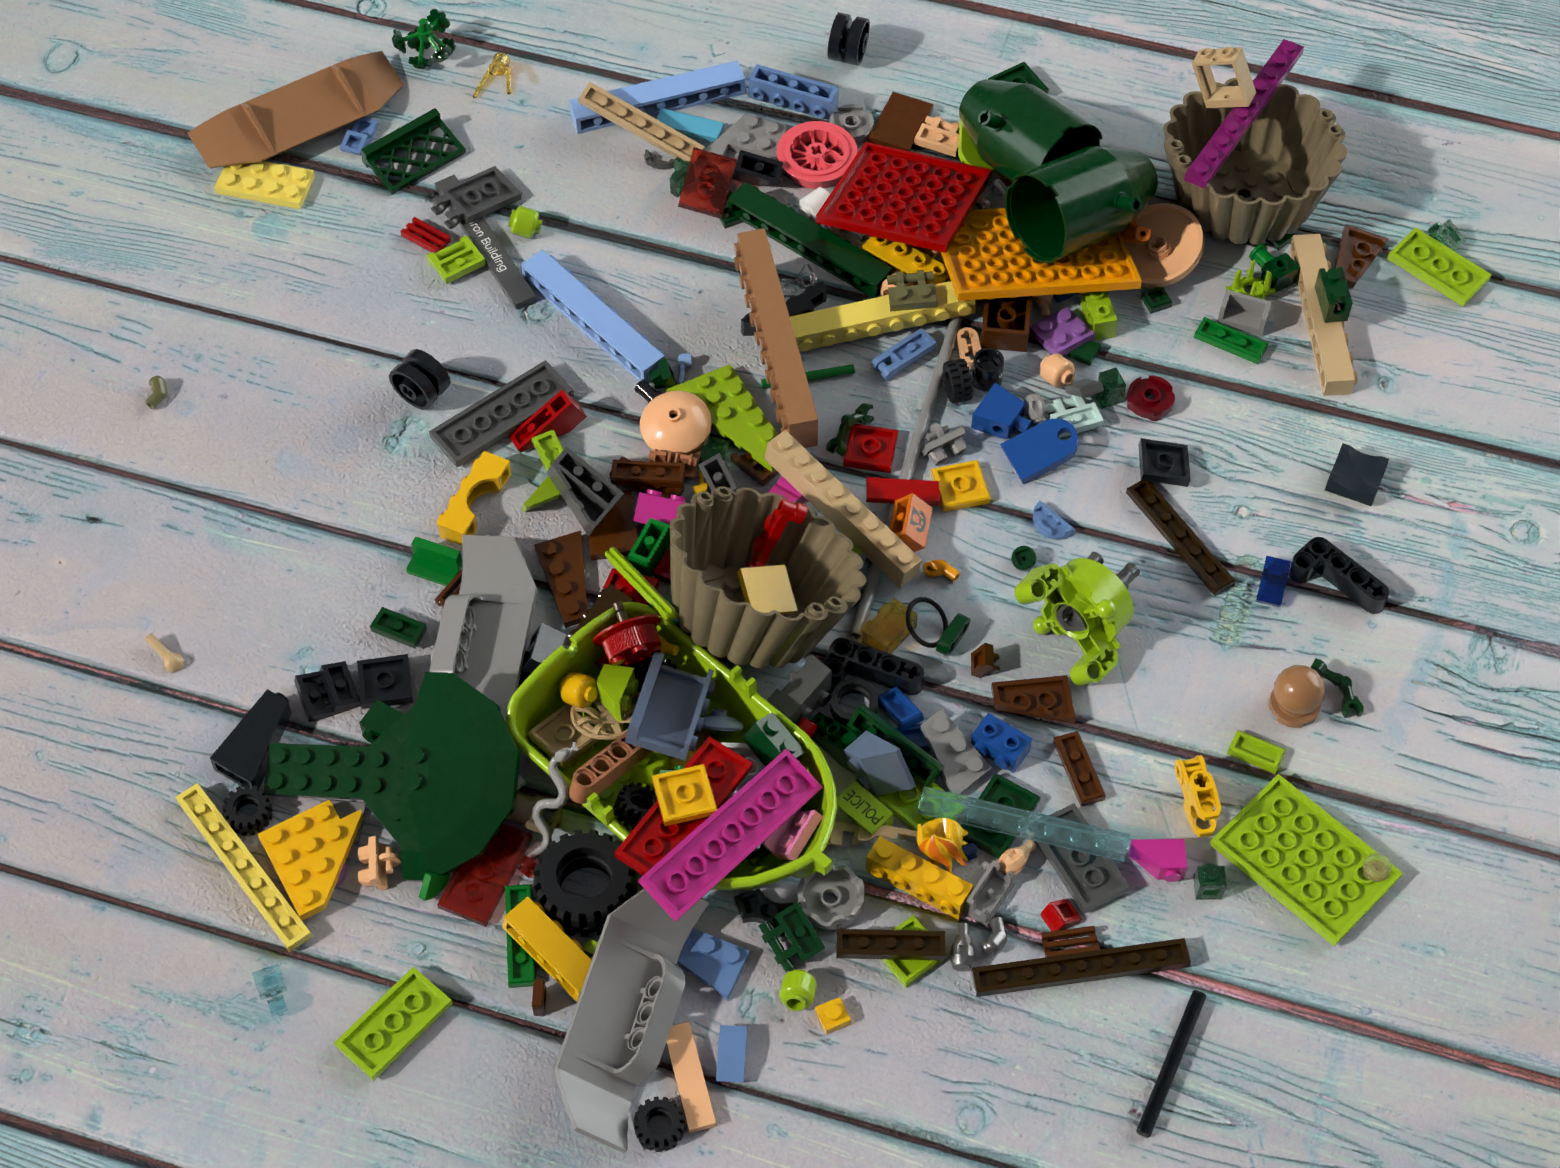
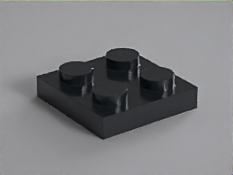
M1141 438L1138 444L1141 480L1188 487L1191 481L1188 445Z
M408 654L357 661L362 709L371 708L376 700L388 706L413 702Z

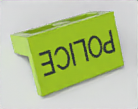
M856 781L837 797V807L871 836L883 825H893L894 813Z

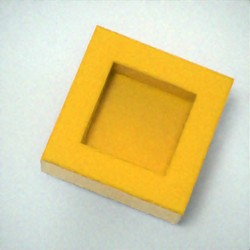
M840 997L815 1007V1013L826 1035L851 1025V1019Z

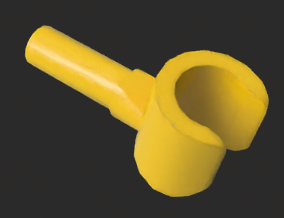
M699 470V485L693 486L694 494L702 491L708 492L707 483L701 470Z

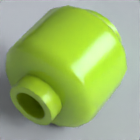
M519 206L516 210L512 209L508 227H511L512 234L530 239L533 237L534 232L539 234L543 220L538 219V211Z
M801 969L787 972L781 982L779 991L780 1001L792 1011L807 1009L812 1005L817 988L815 978Z

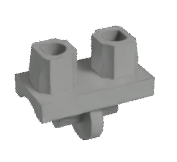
M934 423L930 426L931 433L926 434V438L928 441L935 440L925 444V449L920 452L923 458L928 456L936 466L948 458L943 448L949 446L954 456L963 453L967 449L963 439L966 432L961 427L945 435V433L950 431L948 425L941 427L938 423Z

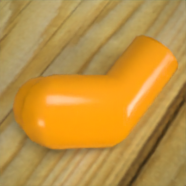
M942 559L928 561L923 565V571L929 577L945 576L952 582H955L961 574Z

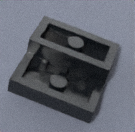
M346 661L321 665L318 672L295 675L294 682L309 722L328 718L360 705V698Z

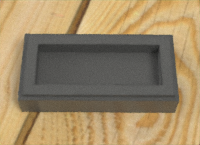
M1083 379L1072 382L1069 385H1064L1066 393L1082 398L1104 391L1102 382L1090 379Z

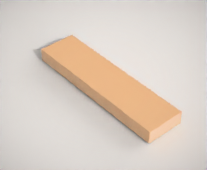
M690 1022L671 1026L666 1045L688 1131L693 1133L716 1127Z

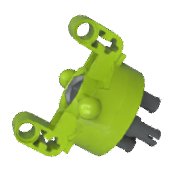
M1092 552L1088 558L1072 559L1061 567L1055 563L1036 567L1017 584L1014 591L1016 600L1023 605L1045 601L1041 609L1042 615L1033 621V629L1037 634L1046 635L1052 630L1057 636L1066 634L1068 637L1075 639L1084 655L1070 670L1071 680L1078 686L1100 682L1117 664L1118 653L1116 649H1119L1121 645L1115 637L1132 620L1134 606L1128 588L1129 584L1140 574L1139 569L1132 573L1137 568L1134 563H1127L1118 574L1113 573L1106 566L1102 565L1104 559L1097 552Z

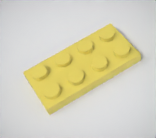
M267 161L224 166L214 189L217 194L301 209L315 178L314 170Z

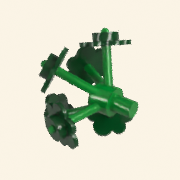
M432 9L427 19H420L419 27L415 28L413 32H409L405 37H402L399 30H393L392 42L396 49L402 51L403 54L406 53L405 42L407 41L409 48H415L419 52V56L409 57L408 63L417 69L431 67L432 61L434 63L443 62L456 48L453 38H444L440 41L433 34V31L437 30L443 33L450 26V21L446 18L445 12H439L437 9ZM432 45L435 52L429 59H425L423 57L424 49H429Z

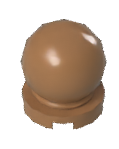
M1293 665L1284 669L1276 678L1274 689L1269 698V709H1272L1273 714L1277 717V721L1292 728H1301L1302 725L1308 724L1311 721L1313 723L1320 712L1321 703L1325 697L1323 679L1316 670L1306 665Z

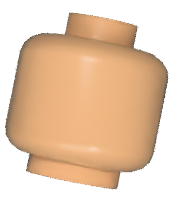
M1054 353L1042 360L1040 364L1041 378L1053 387L1063 388L1065 387L1064 385H1069L1074 380L1075 366L1061 354Z

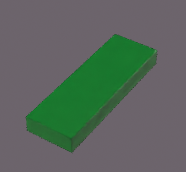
M1206 317L1203 318L1194 334L1195 339L1256 364H1259L1269 344Z

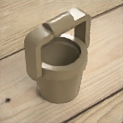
M517 793L515 810L507 818L524 825L529 830L541 833L534 823L532 813L537 801L544 799V797ZM563 806L559 809H550L555 811L549 823L552 835L561 824Z

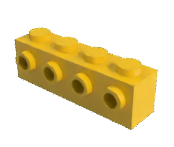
M870 237L862 246V251H866L872 257L887 263L892 268V274L896 272H903L904 274L917 273V270H924V272L933 271L934 281H925V284H940L951 281L945 264L931 258L928 254L914 249L909 244L893 242L879 237Z
M880 836L866 856L867 872L941 910L943 913L958 920L960 919L965 910L966 900L973 891L971 883Z
M527 896L504 916L502 928L577 1002L593 957L589 958L583 952L581 944L574 938L570 939L564 933V929L558 921H552L545 914L546 912L537 901L533 902Z

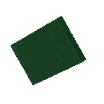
M995 773L961 824V827L968 832L967 835L963 836V840L969 844L973 842L980 850L999 859L1006 850L1010 849L1040 802L1041 797Z

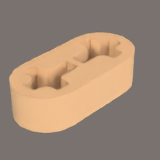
M965 327L957 333V348L960 359H965L969 369L973 370L974 356L981 349L977 331ZM965 337L971 340L970 344H967ZM968 353H972L973 360L968 357Z

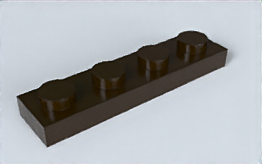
M837 929L836 958L945 961V931Z

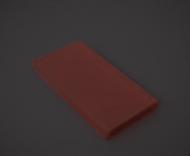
M502 824L500 832L497 836L494 835L481 857L474 858L461 865V868L455 870L437 903L438 909L486 927L505 892V886L509 885L533 839L532 834Z

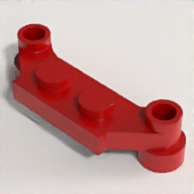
M785 499L779 502L777 509L775 508L773 513L765 519L764 530L760 537L757 536L752 546L753 556L751 563H747L745 568L765 566L787 523L792 521L801 524L804 521L808 510L807 505L799 502L792 503Z

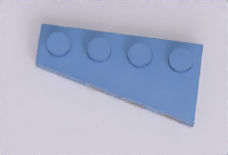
M693 928L681 950L677 963L679 967L686 972L694 974L700 979V982L709 988L712 987L720 993L721 997L728 1001L750 956V951Z

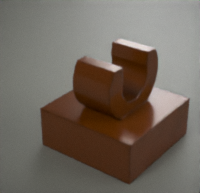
M984 643L971 653L972 676L980 678L986 673L993 675L1000 670L999 666L994 665L1000 659V656L994 653L993 645Z

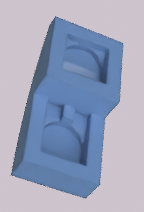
M364 117L355 121L352 129L347 130L340 150L362 156L361 149L371 143L379 126L378 120Z
M720 1025L716 1081L744 1083L747 1026Z

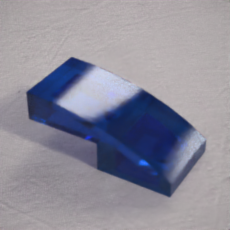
M1266 556L1256 602L1281 607L1291 561Z

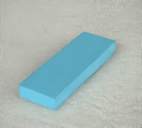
M661 108L657 120L687 137L712 143L721 136L724 130L723 122Z

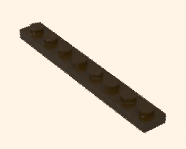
M1185 938L973 967L971 974L976 997L1186 968L1190 967L1191 960Z

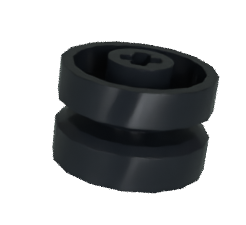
M838 12L830 31L827 50L828 59L841 61L845 57L848 64L859 66L863 60L868 43L870 20L857 16L852 22L851 15Z
M419 349L411 350L404 357L402 363L398 364L389 374L390 383L399 396L410 405L421 410L429 409L436 401L437 396L442 395L451 384L450 377L440 362L432 355Z

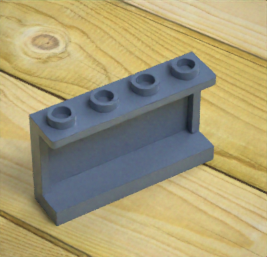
M654 652L628 727L625 743L686 761L688 751L694 752L698 740L694 733H700L704 718L700 717V714H706L710 699H707L706 696H712L716 681L711 679L714 670L709 669L706 678L662 665L665 654Z

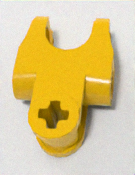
M1202 755L1186 760L1176 759L1174 761L1175 775L1184 796L1183 807L1191 829L1199 838L1211 836L1216 829L1215 819L1219 818L1221 812V804L1214 779L1207 772L1206 763ZM1198 818L1203 821L1209 820L1211 827L1201 829L1197 826L1196 820Z

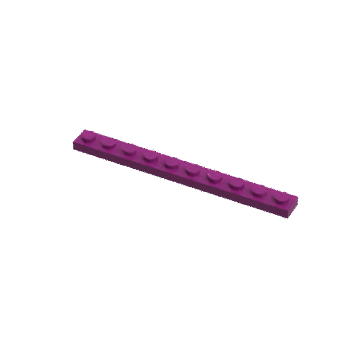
M1283 39L1253 80L1256 94L1249 107H1234L1185 173V181L1204 189L1208 186L1303 54L1304 46Z

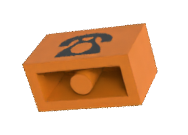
M913 493L895 500L889 529L913 552L925 548L932 507Z

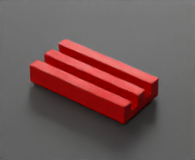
M416 217L412 219V223L406 225V229L403 228L400 231L402 237L433 253L444 249L451 242L448 234ZM413 231L414 233H416V234L422 236V238H420L419 236H417V235H415V234H413V233H411V232Z

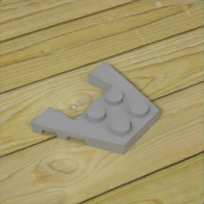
M744 114L702 152L701 161L720 166L728 150L735 152L743 150L778 161L777 145L780 138L786 132V125ZM782 168V171H781V174H780V178H779V182H778V183H780V184L783 183V174H784V169H783V168Z

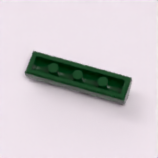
M862 703L857 707L847 726L860 734L868 731L900 748L911 775L929 788L941 775L945 766Z

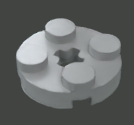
M847 104L839 107L837 112L831 114L830 123L845 129L856 143H864L868 141L874 126V119L870 112L868 114L863 110L862 106ZM849 122H853L854 125L850 126Z

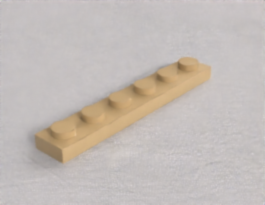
M591 82L588 83L578 99L579 104L691 167H694L704 151L705 146Z

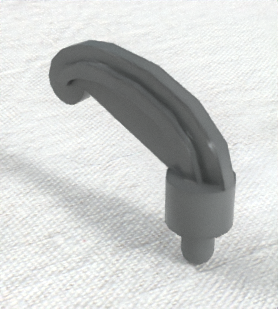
M648 149L645 150V162L652 168L669 169L676 164L675 159H670L669 162L653 159L652 153Z

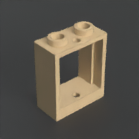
M1225 47L1199 50L1192 62V66L1206 108L1249 107L1256 94V90L1243 48ZM1232 64L1239 86L1217 87L1210 65Z

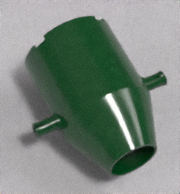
M981 80L966 92L959 108L960 119L982 161L1012 182V178L1020 173L1088 146L1100 147V140L1103 139L1100 130L1096 126L1032 84Z
M1088 146L1014 176L1011 186L1007 187L1005 209L1010 229L1015 239L1020 238L1026 247L1024 251L1038 262L1052 263L1124 232L1155 195L1158 187L1157 173L1151 160L1140 151Z

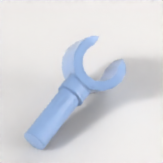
M690 353L678 356L679 374L677 384L683 383L685 367H692Z

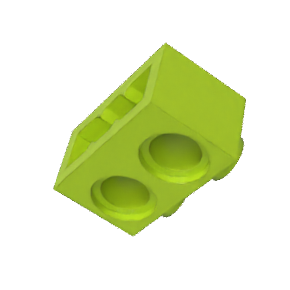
M1108 292L1082 293L1080 308L1086 325L1095 333V340L1093 341L1114 338L1117 317Z

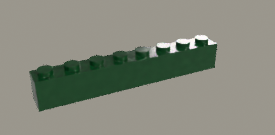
M744 182L728 198L729 214L740 217L741 221L756 230L765 228L768 237L871 298H876L881 294L880 286L882 282L887 279V275H892V268L887 263L872 257L868 252L855 247L848 240H843L829 229L821 227L812 219L797 213L793 208L780 203L776 198L770 197L755 186Z

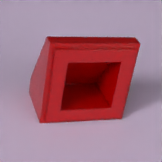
M1068 898L1049 902L1040 914L1050 931L1066 930L1082 920Z

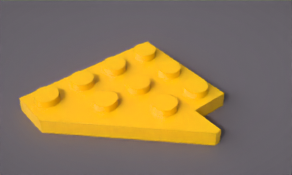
M329 799L257 834L301 920L326 909L339 874L363 821L364 816L361 809L340 819Z

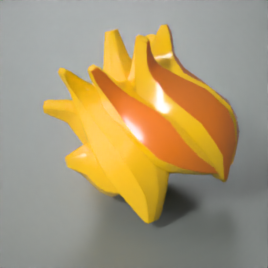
M938 818L926 822L923 826L918 824L917 844L920 851L929 858L928 862L938 867L942 863L947 871L952 874L953 859L962 866H965L963 859L968 861L962 850V846L967 845V842L963 841V836L967 835L968 832L958 822L949 818Z

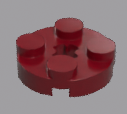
M1151 375L1149 378L1144 379L1139 377L1128 388L1127 407L1140 417L1151 421H1159L1174 406L1175 394L1172 391L1173 387L1167 380L1159 376ZM1146 395H1155V400L1147 399Z

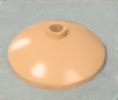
M670 391L660 394L647 404L640 418V431L648 447L653 451L655 449L665 451L667 456L669 451H672L673 457H675L676 452H679L680 455H688L699 449L707 440L712 426L711 415L707 405L698 396L685 391ZM677 414V417L670 418L671 415Z

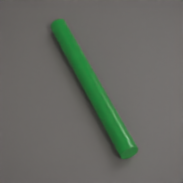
M851 364L808 371L805 374L807 381L854 374L855 369L854 365ZM766 378L761 379L762 388L771 387V384H767Z

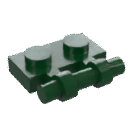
M799 902L794 903L774 916L779 924L776 928L772 929L767 920L758 925L763 933L762 939L765 944L769 943L776 955L774 959L777 964L782 965L785 972L795 967L790 959L793 955L796 954L801 963L825 949L824 944ZM782 933L785 934L792 946L787 950L783 948L777 938Z

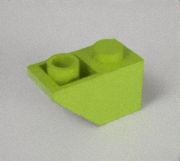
M604 664L597 679L599 701L616 721H622L625 712H629L632 695L638 691L639 681L635 679L634 668Z

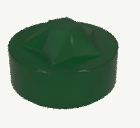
M1020 546L1013 551L1011 560L1017 570L1025 572L1035 566L1037 557L1032 548Z

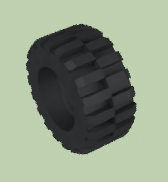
M577 830L571 836H568L566 833L559 836V842L552 841L548 844V852L542 851L538 857L539 863L535 865V878L533 879L537 902L542 905L546 912L545 914L552 921H558L565 928L566 934L574 936L575 932H579L581 937H589V933L596 932L597 935H601L607 915L637 894L636 871L615 858V851L622 843L619 840L613 842L611 835L604 833L603 836L598 835L597 830H589V833ZM582 868L601 870L611 878L608 887L602 893L586 899L575 898L566 894L561 889V884L569 874Z

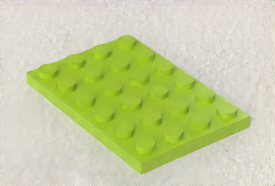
M1279 774L1210 842L1214 849L1334 947L1403 875L1399 869ZM1370 862L1377 863L1375 865H1370L1371 872H1373L1372 868L1374 866H1378L1380 868V872H1373L1370 876L1367 872V865ZM1384 865L1386 868V873L1383 877H1381L1380 873L1383 872L1381 866Z

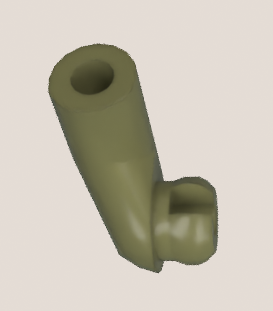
M158 375L149 380L153 393L145 403L151 409H155L168 394L165 379Z

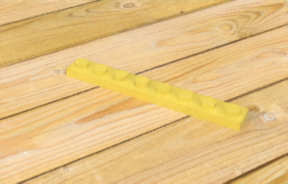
M196 783L177 795L175 798L178 804L287 950L291 952L312 937L311 932L200 785Z

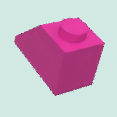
M1131 839L1128 850L1129 857L1157 880L1176 882L1184 879L1187 870L1184 839Z

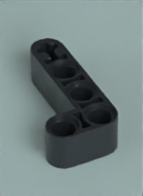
M1314 537L1293 556L1289 576L1294 582L1305 583L1318 573L1367 612L1377 614L1385 608L1389 597L1388 587L1327 539Z
M847 638L835 639L831 643L822 662L832 670V673H836V675L831 677V690L838 683L845 680L848 673L891 689L897 686L903 693L909 695L920 693L924 685V669L918 663ZM886 669H891V670H893V671L887 672V671H885V670H886Z

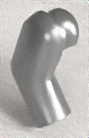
M995 917L990 920L992 934L988 940L982 942V949L986 954L999 952L1007 943V933L1002 917Z

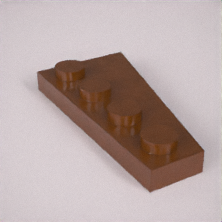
M581 530L534 545L535 552L565 628L580 624L583 614L588 610Z

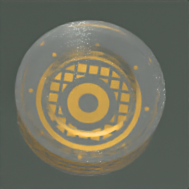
M1371 854L1364 862L1363 872L1372 881H1383L1390 874L1391 862L1382 854Z

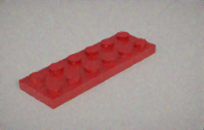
M709 736L684 767L705 765L716 807L719 809L752 770L753 763ZM657 800L615 851V858L644 875L708 817L665 826Z

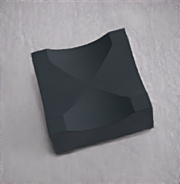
M1342 443L1328 478L1325 491L1372 507L1389 459L1382 456L1364 454L1352 446Z

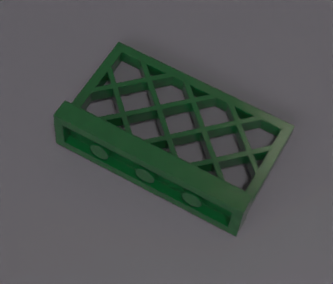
M436 108L361 149L363 164L367 168L370 167L392 195L466 153L464 146L441 120L440 113ZM439 127L444 132L443 138L431 136V132ZM425 140V148L415 147L413 142ZM429 141L442 143L440 151L428 149ZM445 144L454 145L457 150L452 153L445 152L444 146ZM398 150L408 151L406 158L394 157V154ZM411 152L422 153V161L410 159ZM426 155L439 156L438 161L434 163L425 162ZM380 160L389 161L388 169L378 168L375 163ZM392 163L405 164L404 170H391ZM408 165L419 166L420 171L409 173L407 172ZM389 176L402 177L401 182L393 186L389 182Z

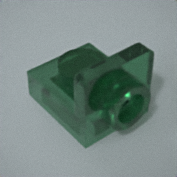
M677 157L674 159L675 172L670 177V193L675 197H679L695 182L694 167L688 161Z
M1450 219L1442 224L1438 221L1428 229L1430 232L1429 236L1453 251L1466 241Z
M708 436L702 446L698 465L718 453L724 460L731 442Z

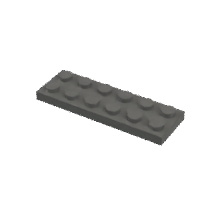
M545 360L429 431V435L452 463L459 467L513 433L560 390L563 389L571 397L574 395V392L569 384Z

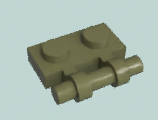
M917 270V273L903 274V272H896V275H887L888 285L897 284V287L888 288L890 312L937 307L935 283L925 284V281H934V272ZM918 282V285L904 286V283Z

